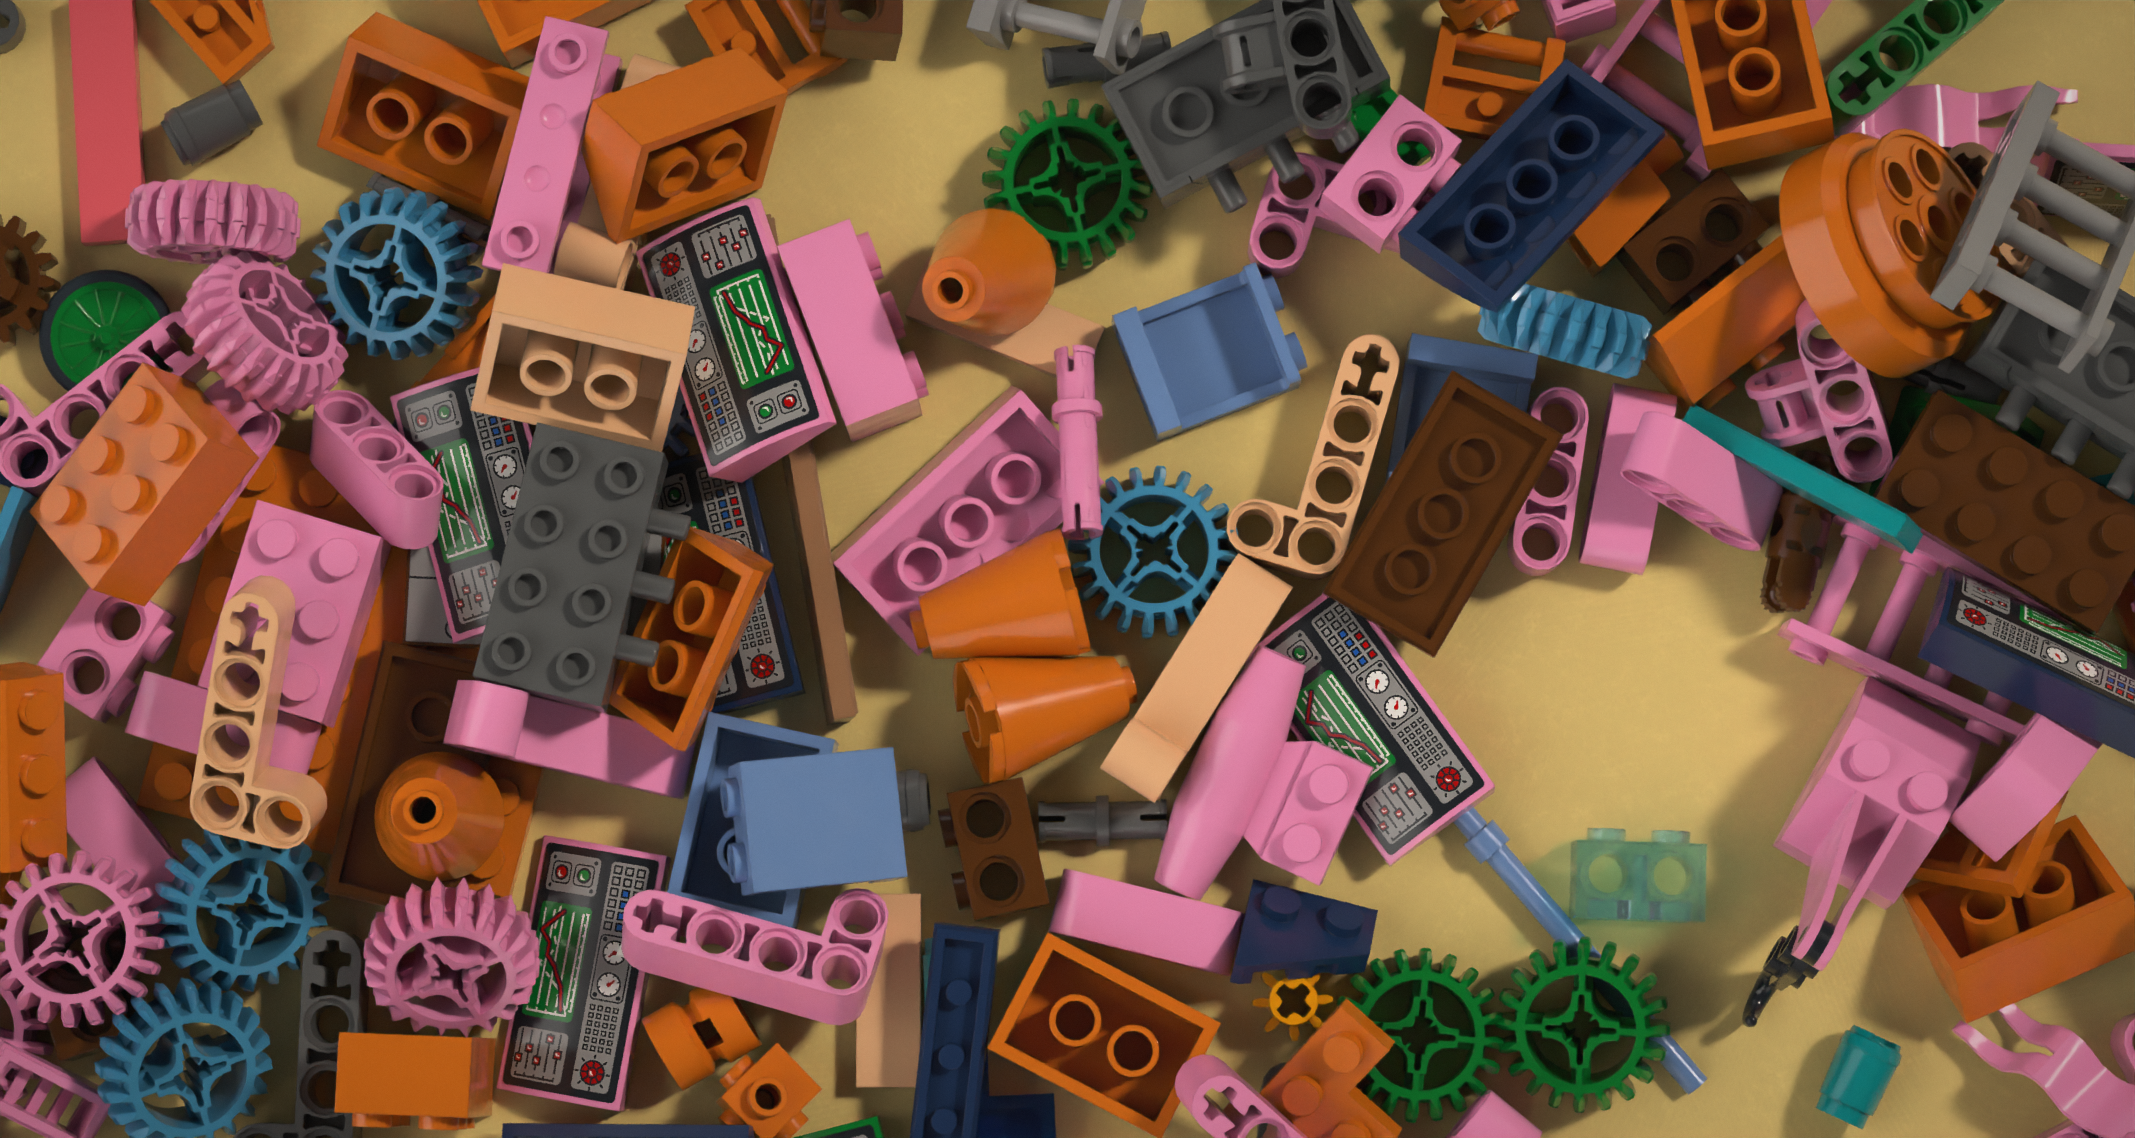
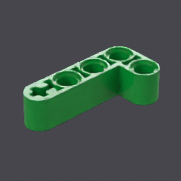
M1915 0L1840 62L1824 78L1832 114L1834 136L1847 134L1857 128L1981 24L2005 0ZM1924 16L1934 19L1939 24L1942 34L1931 30L1925 23ZM1879 52L1892 57L1898 66V71L1889 69L1884 65ZM1855 83L1862 92L1855 99L1845 103L1840 98V95Z

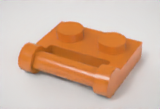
M693 0L684 5L713 56L741 47L788 91V95L809 82L830 74L847 61V58L820 56V33L809 32L810 8L805 0H776L808 54L807 57L795 64L791 62L755 0Z
M1442 16L1423 111L1453 134L1488 140L1563 62L1566 40L1547 37L1544 43L1473 28L1459 32L1451 18ZM1455 51L1540 67L1538 81H1532L1452 65Z

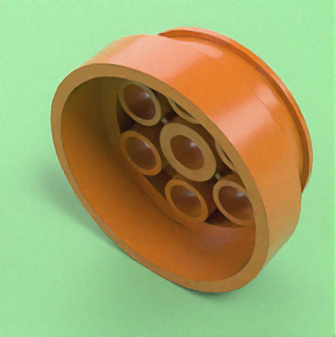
M1911 129L1893 130L1881 139L1859 132L1847 133L1796 159L1787 169L1781 184L1779 199L1780 223L1787 255L1798 284L1811 309L1830 336L1850 357L1868 370L1890 378L1909 376L1956 353L1964 345L1971 323L1989 316L1995 310L2000 300V297L1985 289L1979 294L1969 289L1954 310H1951L1930 298L1977 191L1956 161L1940 145L1924 134ZM1993 245L1990 254L1998 258L1997 266L2002 268L1999 247Z

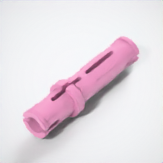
M1072 345L1073 356H1069L1067 346L1060 347L1054 351L1058 401L1052 405V420L1059 424L1063 511L1062 535L1070 540H1085L1084 530H1089L1090 539L1103 535L1097 422L1103 419L1102 404L1095 397V349L1086 345Z

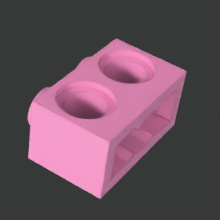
M1400 94L1322 193L1318 209L1380 254L1391 239L1399 244L1398 233L1419 212L1415 208L1426 193L1431 190L1437 194L1459 171L1461 164L1454 157L1462 140ZM1407 141L1419 142L1428 149L1431 160L1421 166L1409 165L1400 158L1397 147ZM1366 191H1380L1389 197L1393 209L1382 216L1370 215L1361 208L1358 197Z
M89 587L37 666L64 673V701L90 718L106 723L111 714L118 718L130 706L139 689V685L134 683V680L147 661L155 664L164 655L175 635V632L169 628L177 617L151 600L144 607L94 591ZM135 607L141 618L138 632L130 639L118 640L112 628L116 614L124 608ZM98 660L104 668V681L95 692L83 694L77 685L78 671L85 663Z

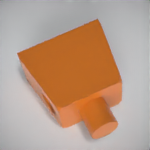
M1666 130L1663 139L1566 240L1592 277L1599 274L1617 256L1621 248L1632 240L1671 198L1668 189L1659 179V176L1684 159V156L1676 141Z

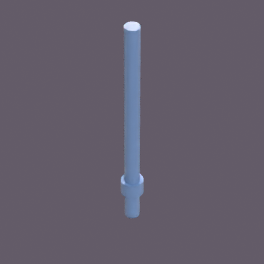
M1474 807L1456 819L1453 823L1468 839L1464 846L1480 864L1487 861L1555 941L1563 939L1566 942L1570 957L1578 956L1579 940L1584 934L1505 843L1509 841V838L1494 820L1487 823ZM1592 945L1591 956L1601 958V954ZM1594 977L1595 988L1613 1009L1622 1012L1625 1017H1634L1633 1011L1622 993L1610 983ZM1670 1034L1664 1037L1649 1038L1666 1048L1665 1058L1659 1062L1688 1095L1707 1080L1703 1072Z

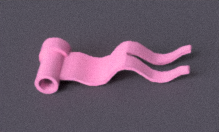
M1854 83L1840 95V98L1845 103H1848L1850 100L1855 99L1862 91ZM1936 84L1907 86L1849 133L1859 132L1881 139L1893 130L1911 129L1929 137L1944 149L1950 150L1960 143L1975 142L1984 145L1994 154L2006 127H1978V122L2015 111L2034 85L2018 86L1987 93L1965 92L1950 86ZM2051 87L2060 92L2055 105L2078 103V90Z
M2014 1003L1999 1009L1998 1012L2018 1036L2028 1043L2045 1047L2053 1053L2052 1056L2039 1052L2015 1053L2003 1049L1963 1021H1959L1952 1029L1957 1036L1963 1039L1990 1066L2002 1072L2023 1074L2034 1080L2044 1089L2058 1109L2082 1129L2104 1138H2135V1085L2129 1084L2112 1074L2101 1064L2084 1040L2073 1031L2063 1026L2041 1024L2027 1016Z

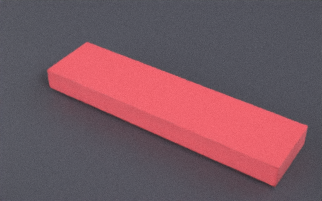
M69 0L81 243L86 247L127 244L128 229L125 228V215L130 201V193L133 192L134 188L146 184L136 0Z

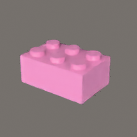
M850 219L777 246L851 442L923 416L919 399L929 395L927 384L914 350L901 354L896 340L906 337L903 328L904 324L891 291L879 295L874 281L882 279L884 276L868 231L856 235Z
M257 500L224 605L250 579L260 575L278 578L291 589L295 598L296 611L278 711L334 728L392 545L380 536ZM251 603L249 605L255 607L256 609L259 608V606L254 603ZM258 615L257 627L248 637H254L255 632L268 619ZM219 621L198 686L205 689L209 687ZM236 663L238 675L244 682L251 685H260V678L251 666L245 663Z

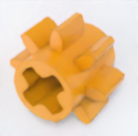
M1266 972L1261 975L1263 982L1271 989L1267 998L1263 997L1253 1000L1252 1006L1258 1008L1268 1007L1272 1017L1265 1023L1263 1029L1265 1032L1274 1030L1281 1023L1288 1025V1034L1291 1041H1298L1300 1035L1299 1024L1308 1022L1313 1028L1318 1029L1322 1021L1315 1015L1317 1006L1333 1002L1332 996L1317 995L1313 987L1319 980L1321 973L1306 979L1288 980L1286 977L1279 981ZM1283 985L1285 988L1292 990L1301 985L1308 993L1304 996L1302 1002L1308 1010L1304 1016L1301 1017L1293 1012L1284 1018L1279 1014L1277 1009L1282 1003L1281 998L1276 994L1279 987Z

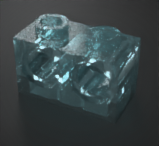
M1588 828L1587 840L1571 842L1569 918L1668 923L1705 922L1707 844L1690 843V832L1653 830L1651 831V842L1626 841L1625 829ZM1598 856H1607L1614 859L1621 868V883L1611 893L1596 889L1590 881V865ZM1663 858L1676 860L1685 870V885L1676 895L1662 892L1655 884L1654 869Z

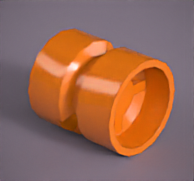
M695 987L689 991V1001L686 1005L682 1006L672 1001L642 1019L655 1049L682 1091L715 1073V1062L718 1059L722 1058L732 1063L762 1045L754 1026L738 998L700 987ZM710 1018L718 1033L705 1041L696 1024Z

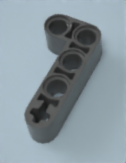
M338 930L323 931L312 937L305 947L302 963L295 1123L266 1122L250 1124L237 1131L233 1138H254L260 1133L267 1134L271 1138H321L325 1135L333 1138H362L363 1127L352 1126V1113H334L335 1107L330 1108L323 1105L317 1098L315 1090L317 1080L322 1074L329 1070L337 1073L338 1042L331 1043L327 1041L319 1031L318 1023L324 1010L331 1006L340 1007L348 1016L349 1027L347 1032L367 1033L369 986H367V979L364 975L366 960L363 957L364 941L355 934ZM336 942H339L341 952L351 954L350 966L340 967L337 977V987H351V998L340 995L320 996V986L334 988V969L329 966H323L322 959L324 953L335 951Z

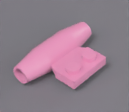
M1262 645L1257 647L1215 710L1175 799L1154 876L1156 882L1195 900H1201L1244 836L1262 860L1319 886L1322 884L1374 767L1318 741L1286 742L1306 665Z

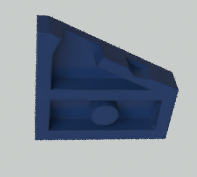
M1253 879L1230 982L1249 984L1254 972L1285 969L1284 972L1288 980L1310 978L1318 973H1332L1334 975L1362 973L1365 971L1370 955L1378 910Z

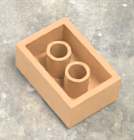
M503 263L470 410L536 425L538 422L662 452L687 356L695 306Z

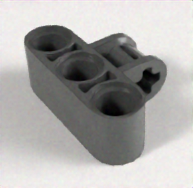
M1272 0L1273 12L1233 19L1212 27L1213 39L1220 41L1227 78L1222 82L1225 94H1241L1288 85L1294 117L1298 127L1306 135L1315 139H1331L1340 135L1347 128L1352 117L1351 92L1333 0ZM1306 28L1321 30L1329 40L1326 49L1314 57H1305L1298 54L1292 47V41L1299 31ZM1243 43L1248 45L1251 61L1250 67H1246L1244 64L1241 48ZM1318 91L1333 93L1341 102L1339 112L1333 118L1326 121L1315 120L1304 110L1306 100Z

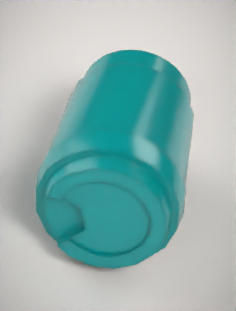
M1853 1025L1850 1030H1846L1840 1039L1839 1046L1819 1090L1822 1094L1815 1108L1863 1130L1869 1116L1874 1115L1896 1068L1899 1066L1902 1057L1900 1054L1901 1046L1878 1037L1856 1025Z

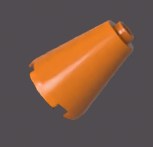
M987 208L967 213L956 219L944 230L934 247L922 284L925 303L939 318L973 333L986 336H1001L1019 331L1036 319L1054 293L1056 265L1049 242L1042 233L1039 234L1032 225L1024 220L1026 218L1014 211Z
M1061 529L1046 531L918 596L921 609L909 612L918 650L931 647L933 659L1078 656L1079 654L1090 652L1087 628Z
M1113 656L968 658V660L957 662L954 665L953 689L956 711L965 710L969 731L962 732V737L972 766L984 784L1005 781L1127 719L1130 704L1137 702L1136 683L1128 666L1120 667Z
M450 752L421 754L401 764L384 782L375 805L374 820L376 834L386 855L404 872L428 881H435L437 877L440 881L456 880L478 870L494 852L505 827L504 801L494 779L473 760ZM432 800L436 806V814L430 822L422 824V810Z

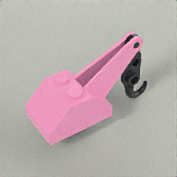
M1869 675L1857 687L1773 844L1775 848L1809 866L1810 870L1799 926L1796 925L1787 938L1781 936L1770 951L1763 970L1744 1008L1742 1022L1746 1027H1754L1757 1024L1758 1018L1777 989L1782 991L1790 985L1798 989L1806 977L1813 979L1819 971H1822L1827 966L1838 948L1850 918L1862 897L1884 910L1896 902L1939 839L1969 782L1981 739ZM1839 883L1849 889V892L1832 923H1829L1824 919Z

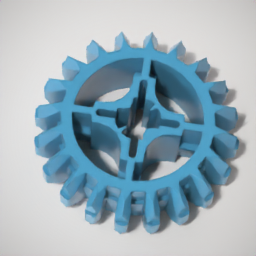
M391 187L384 190L382 197L375 190L361 194L359 204L350 201L340 206L338 212L341 220L333 219L325 223L322 230L330 241L316 244L312 252L324 260L326 266L314 269L310 277L318 282H326L327 291L320 293L315 302L322 305L333 304L336 312L330 316L328 324L338 327L347 323L350 326L346 335V344L356 345L366 339L368 355L377 357L384 354L388 348L392 360H402L409 357L411 350L416 356L423 357L433 352L434 343L444 346L454 340L455 335L452 327L460 329L468 325L471 317L463 306H472L478 303L481 295L469 287L467 282L481 278L484 270L477 266L467 265L466 257L477 252L479 245L474 242H468L463 245L460 243L457 236L464 231L467 222L461 219L449 224L444 222L448 211V204L440 201L432 204L427 209L426 192L417 190L409 193L407 198H405L402 188ZM377 224L396 226L393 237L385 241L383 250L375 249L369 252L360 250L363 240ZM424 245L431 254L436 268L432 267L426 260ZM395 262L400 267L395 273L402 272L405 283L399 285L395 282L394 279L399 274L391 275L389 264ZM359 280L367 287L370 301L365 296ZM427 295L434 298L431 308L419 322L398 321L400 310L408 307L411 297L418 299Z
M1524 284L1498 313L1480 307L1479 311L1481 318L1477 331L1485 340L1625 379L1639 374L1642 362L1647 359L1650 348V341L1648 340L1652 325L1644 316L1529 284Z
M1164 466L1155 467L1153 474L1154 485L1143 486L1142 473L1138 467L1129 470V481L1132 489L1123 491L1119 481L1113 476L1105 481L1107 491L1113 499L1106 503L1100 497L1103 535L1107 527L1111 528L1119 535V539L1127 546L1131 555V560L1114 584L1108 579L1101 563L1100 544L1103 535L1095 539L1088 538L1085 540L1068 541L1069 552L1087 554V561L1071 565L1070 569L1073 578L1091 575L1093 579L1092 582L1084 585L1079 590L1080 599L1087 601L1099 593L1102 594L1105 599L1098 605L1095 611V616L1101 621L1109 616L1114 607L1122 611L1117 623L1118 632L1126 633L1130 628L1132 617L1143 619L1141 634L1144 639L1152 638L1154 620L1164 619L1165 631L1169 637L1177 636L1179 625L1176 616L1184 613L1188 623L1192 626L1199 615L1195 605L1199 601L1204 605L1213 593L1209 589L1212 585L1217 586L1225 574L1218 571L1219 565L1230 566L1238 554L1232 550H1221L1220 544L1227 543L1228 534L1226 527L1217 530L1215 526L1216 522L1222 520L1229 513V508L1225 503H1222L1207 512L1202 505L1210 498L1213 491L1212 487L1204 484L1198 489L1194 497L1188 495L1185 491L1189 486L1191 474L1186 471H1182L1179 474L1175 488L1164 486L1166 479V468ZM1146 502L1166 503L1178 508L1166 521L1154 527L1144 526L1133 518L1129 519L1122 513V511L1129 507ZM1193 521L1200 528L1207 548V563L1201 578L1188 569L1189 565L1181 559L1177 551V543ZM1174 528L1175 530L1168 539L1170 547L1165 548L1164 555L1172 556L1170 564L1163 565L1155 560L1148 567L1144 565L1135 576H1132L1139 568L1140 561L1138 558L1142 557L1143 554L1142 549L1136 548L1138 539L1140 541L1144 539L1146 542L1154 544L1159 538L1164 539L1171 529ZM1155 577L1163 578L1174 586L1178 585L1186 592V594L1177 599L1163 603H1145L1129 597L1143 582Z
M205 829L203 835L206 843L201 846L190 838L182 839L183 850L189 856L182 864L172 858L165 860V867L175 875L173 882L163 881L155 884V892L170 902L159 905L152 910L159 912L158 919L161 916L159 923L167 925L161 930L158 937L164 939L166 948H174L171 954L173 963L180 969L190 966L189 975L200 984L205 983L212 977V981L221 988V991L227 992L235 980H237L239 987L244 991L253 992L258 974H261L270 985L278 984L279 972L277 967L282 963L292 970H300V960L294 953L300 946L305 948L312 939L308 935L310 927L320 928L328 925L326 922L327 918L319 911L313 909L329 901L330 898L329 893H325L322 886L315 885L325 874L319 864L308 862L312 855L310 847L302 842L298 846L289 849L274 848L215 834ZM267 860L275 862L282 872L286 888L285 902H280L270 894H267L269 877L264 874ZM232 863L228 874L224 878L214 883H207L219 870ZM248 896L258 904L238 906L235 913L224 905L233 906L234 903H245ZM197 907L205 908L210 914L216 916L214 932L219 935L216 949L206 946L199 935L196 922ZM274 927L263 939L252 945L255 936L261 930Z
M181 977L174 994L170 992L165 984L155 982L154 1000L146 1003L142 997L131 995V1005L136 1012L129 1019L121 1014H112V1023L120 1032L118 1036L99 1037L100 1047L110 1056L94 1062L95 1072L101 1079L105 1080L97 1087V1092L104 1103L111 1104L108 1108L110 1118L116 1125H125V1132L130 1138H214V1131L222 1128L228 1135H235L237 1128L232 1119L239 1112L244 1116L255 1117V1108L248 1101L250 1095L268 1094L267 1084L257 1076L273 1069L272 1059L265 1052H261L271 1043L268 1034L262 1028H257L260 1023L259 1015L251 1007H243V999L233 990H228V992L226 991L221 995V988L213 981H206L197 990L196 985L190 979ZM198 1022L214 1024L223 1028L226 1034L213 1039L209 1034L193 1038L184 1030L183 1025ZM159 1038L156 1048L145 1057L149 1048ZM182 1048L190 1056L187 1059L184 1058ZM185 1060V1068H186V1070L183 1071V1063H182V1061ZM182 1072L184 1073L186 1083L179 1076ZM222 1075V1077L220 1078V1080L218 1081V1083H217V1084L214 1086V1088L210 1091L211 1086H212V1084L214 1083V1081H215L218 1077H220V1076ZM154 1093L159 1098L177 1094L184 1101L185 1106L162 1108L150 1105L142 1101L141 1098Z

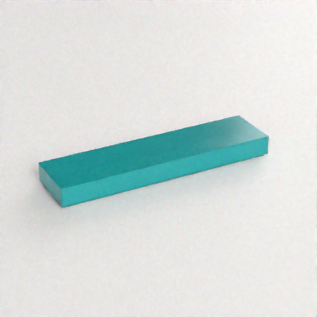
M1697 405L1695 408L1690 406L1682 420L1777 484L1911 554L1923 536L1920 532L1922 529L1907 514Z

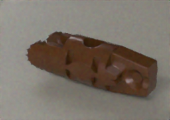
M1811 450L1796 451L1795 457L1838 479V468L1832 456ZM1783 486V493L1774 514L1765 553L1767 562L1762 580L1763 588L1760 589L1761 604L1764 605V610H1769L1770 613H1784V611L1800 612L1806 609V605H1809L1818 570L1822 569L1834 513Z

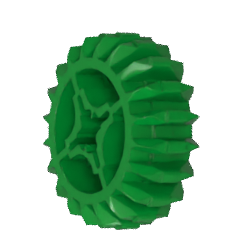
M1077 99L1068 100L1067 116L1056 117L1053 102L1051 100L1045 101L1042 104L1045 121L1037 124L1032 113L1028 110H1023L1019 113V120L1025 131L1023 135H1020L1008 126H1004L1000 130V137L1011 148L1010 151L998 147L989 148L987 159L994 165L1003 168V170L983 172L982 184L989 188L1001 189L1002 191L990 194L984 198L985 209L995 208L1014 211L1026 218L1024 220L1032 225L1039 234H1043L1049 242L1051 250L1057 251V270L1065 271L1068 266V252L1078 251L1082 268H1091L1093 265L1091 247L1097 245L1102 255L1110 260L1116 256L1114 243L1110 239L1112 234L1126 243H1131L1135 239L1134 230L1124 219L1127 218L1136 222L1146 221L1148 210L1141 204L1132 201V199L1152 197L1153 187L1146 181L1134 180V178L1143 176L1146 173L1138 158L1129 160L1128 157L1135 153L1128 139L1126 138L1121 142L1117 140L1123 132L1117 118L1112 119L1106 128L1100 126L1104 113L1102 105L1094 104L1090 109L1088 119L1078 117L1079 101ZM1066 138L1082 139L1096 145L1108 155L1113 163L1103 166L1101 161L1085 163L1078 160L1072 154ZM1047 142L1051 161L1049 168L1043 174L1030 178L1029 184L1014 187L1018 169L1024 159L1036 147ZM1059 157L1064 161L1066 172L1073 173V181L1078 176L1084 181L1077 184V195L1075 196L1076 213L1072 211L1069 197H1062V189L1057 193L1051 189L1058 185V174H1060ZM1120 182V194L1113 209L1102 221L1088 228L1084 208L1086 201L1092 195L1105 191L1106 185ZM1033 204L1034 208L1050 206L1057 209L1063 215L1069 232H1057L1037 224L1024 212L1021 206Z
M1583 936L1580 938L1577 948L1578 956L1570 957L1568 945L1563 939L1556 940L1553 944V955L1556 962L1553 963L1549 961L1542 951L1536 949L1531 952L1529 959L1537 974L1534 975L1527 969L1516 966L1510 975L1515 984L1524 991L1503 988L1498 999L1500 1002L1516 1010L1515 1012H1503V1015H1501L1502 1019L1497 1021L1495 1027L1502 1030H1512L1515 1032L1513 1035L1504 1037V1044L1498 1051L1505 1054L1516 1051L1521 1053V1056L1509 1065L1508 1072L1512 1077L1519 1076L1528 1069L1534 1073L1525 1089L1531 1096L1538 1093L1544 1083L1553 1087L1548 1100V1105L1553 1108H1558L1563 1099L1564 1092L1574 1094L1573 1108L1576 1113H1583L1585 1111L1588 1101L1587 1094L1595 1093L1597 1104L1601 1110H1608L1612 1106L1610 1088L1613 1086L1621 1097L1629 1101L1634 1098L1636 1090L1628 1076L1631 1074L1639 1081L1648 1084L1655 1075L1652 1068L1642 1058L1653 1061H1663L1665 1058L1666 1048L1649 1038L1664 1037L1670 1034V1022L1662 1019H1651L1650 1016L1660 1013L1667 1008L1666 996L1645 998L1644 993L1651 990L1657 983L1656 975L1653 972L1647 973L1635 981L1630 975L1636 970L1640 958L1634 953L1625 959L1621 967L1612 963L1617 949V944L1608 941L1603 948L1601 958L1591 956L1592 941L1590 937ZM1574 975V988L1570 1003L1560 1008H1547L1545 1013L1530 1012L1534 998L1544 987L1555 980ZM1594 977L1610 983L1620 991L1628 1001L1634 1017H1625L1622 1012L1608 1010L1603 1007L1596 998ZM1582 995L1585 997L1584 1011L1592 1014L1590 1021L1596 1019L1599 1023V1027L1592 1028L1589 1038H1587L1584 1045L1583 1054L1580 1051L1581 1038L1573 1035L1576 1027L1569 1030L1566 1026V1023L1573 1021L1582 1002ZM1532 1032L1542 1033V1038L1555 1039L1564 1044L1569 1052L1571 1071L1560 1068L1546 1058L1538 1048ZM1620 1037H1636L1633 1047L1619 1063L1604 1071L1591 1073L1593 1050L1596 1046L1603 1042L1619 1041Z
M1421 948L1417 956V967L1409 968L1408 956L1405 950L1400 949L1393 953L1395 972L1389 974L1385 964L1379 958L1372 960L1369 963L1370 969L1378 981L1371 986L1365 978L1358 974L1354 975L1350 979V983L1363 996L1359 1002L1349 997L1341 996L1338 998L1336 1005L1339 1006L1347 998L1368 1017L1375 1002L1387 990L1400 983L1413 981L1412 996L1409 997L1408 1009L1404 1016L1395 1022H1373L1384 1032L1386 1029L1402 1030V1028L1412 1027L1415 1023V1016H1419L1421 1001V1017L1429 1021L1425 1028L1433 1027L1434 1034L1448 1035L1451 1039L1450 1041L1434 1040L1433 1043L1423 1044L1421 1054H1417L1415 1069V1053L1407 1049L1411 1042L1403 1044L1401 1036L1388 1035L1395 1041L1393 1045L1399 1049L1403 1057L1404 1086L1400 1087L1390 1082L1374 1066L1365 1076L1369 1083L1360 1091L1370 1100L1378 1090L1385 1094L1380 1104V1109L1388 1116L1393 1113L1397 1100L1405 1102L1404 1120L1406 1122L1415 1123L1417 1121L1419 1103H1427L1428 1114L1431 1120L1440 1121L1443 1119L1441 1099L1447 1097L1456 1112H1463L1467 1109V1105L1459 1090L1464 1085L1477 1096H1482L1486 1092L1487 1088L1473 1076L1478 1068L1486 1073H1498L1500 1065L1493 1060L1483 1058L1485 1047L1500 1049L1504 1044L1505 1038L1499 1036L1486 1037V1025H1496L1497 1021L1502 1019L1501 1015L1503 1013L1490 1012L1485 1015L1482 1014L1479 1005L1490 1001L1495 996V992L1491 987H1487L1472 995L1467 988L1479 975L1475 968H1468L1458 980L1450 976L1456 966V956L1452 954L1445 955L1439 970L1431 969V949ZM1432 984L1442 987L1456 998L1467 1016L1470 1030L1449 1028L1437 1021L1433 1012V998H1431ZM1444 1048L1468 1050L1463 1064L1450 1079L1438 1086L1423 1090L1424 1074H1427L1429 1059L1435 1052Z

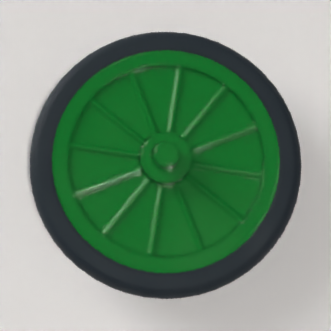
M98 270L84 273L64 284L50 299L47 311H44L40 323L39 344L41 354L53 378L65 390L69 391L155 323L171 314L161 295L151 285L137 276L116 270ZM158 353L150 358L162 370H168L169 366ZM136 371L130 373L124 379L122 389Z

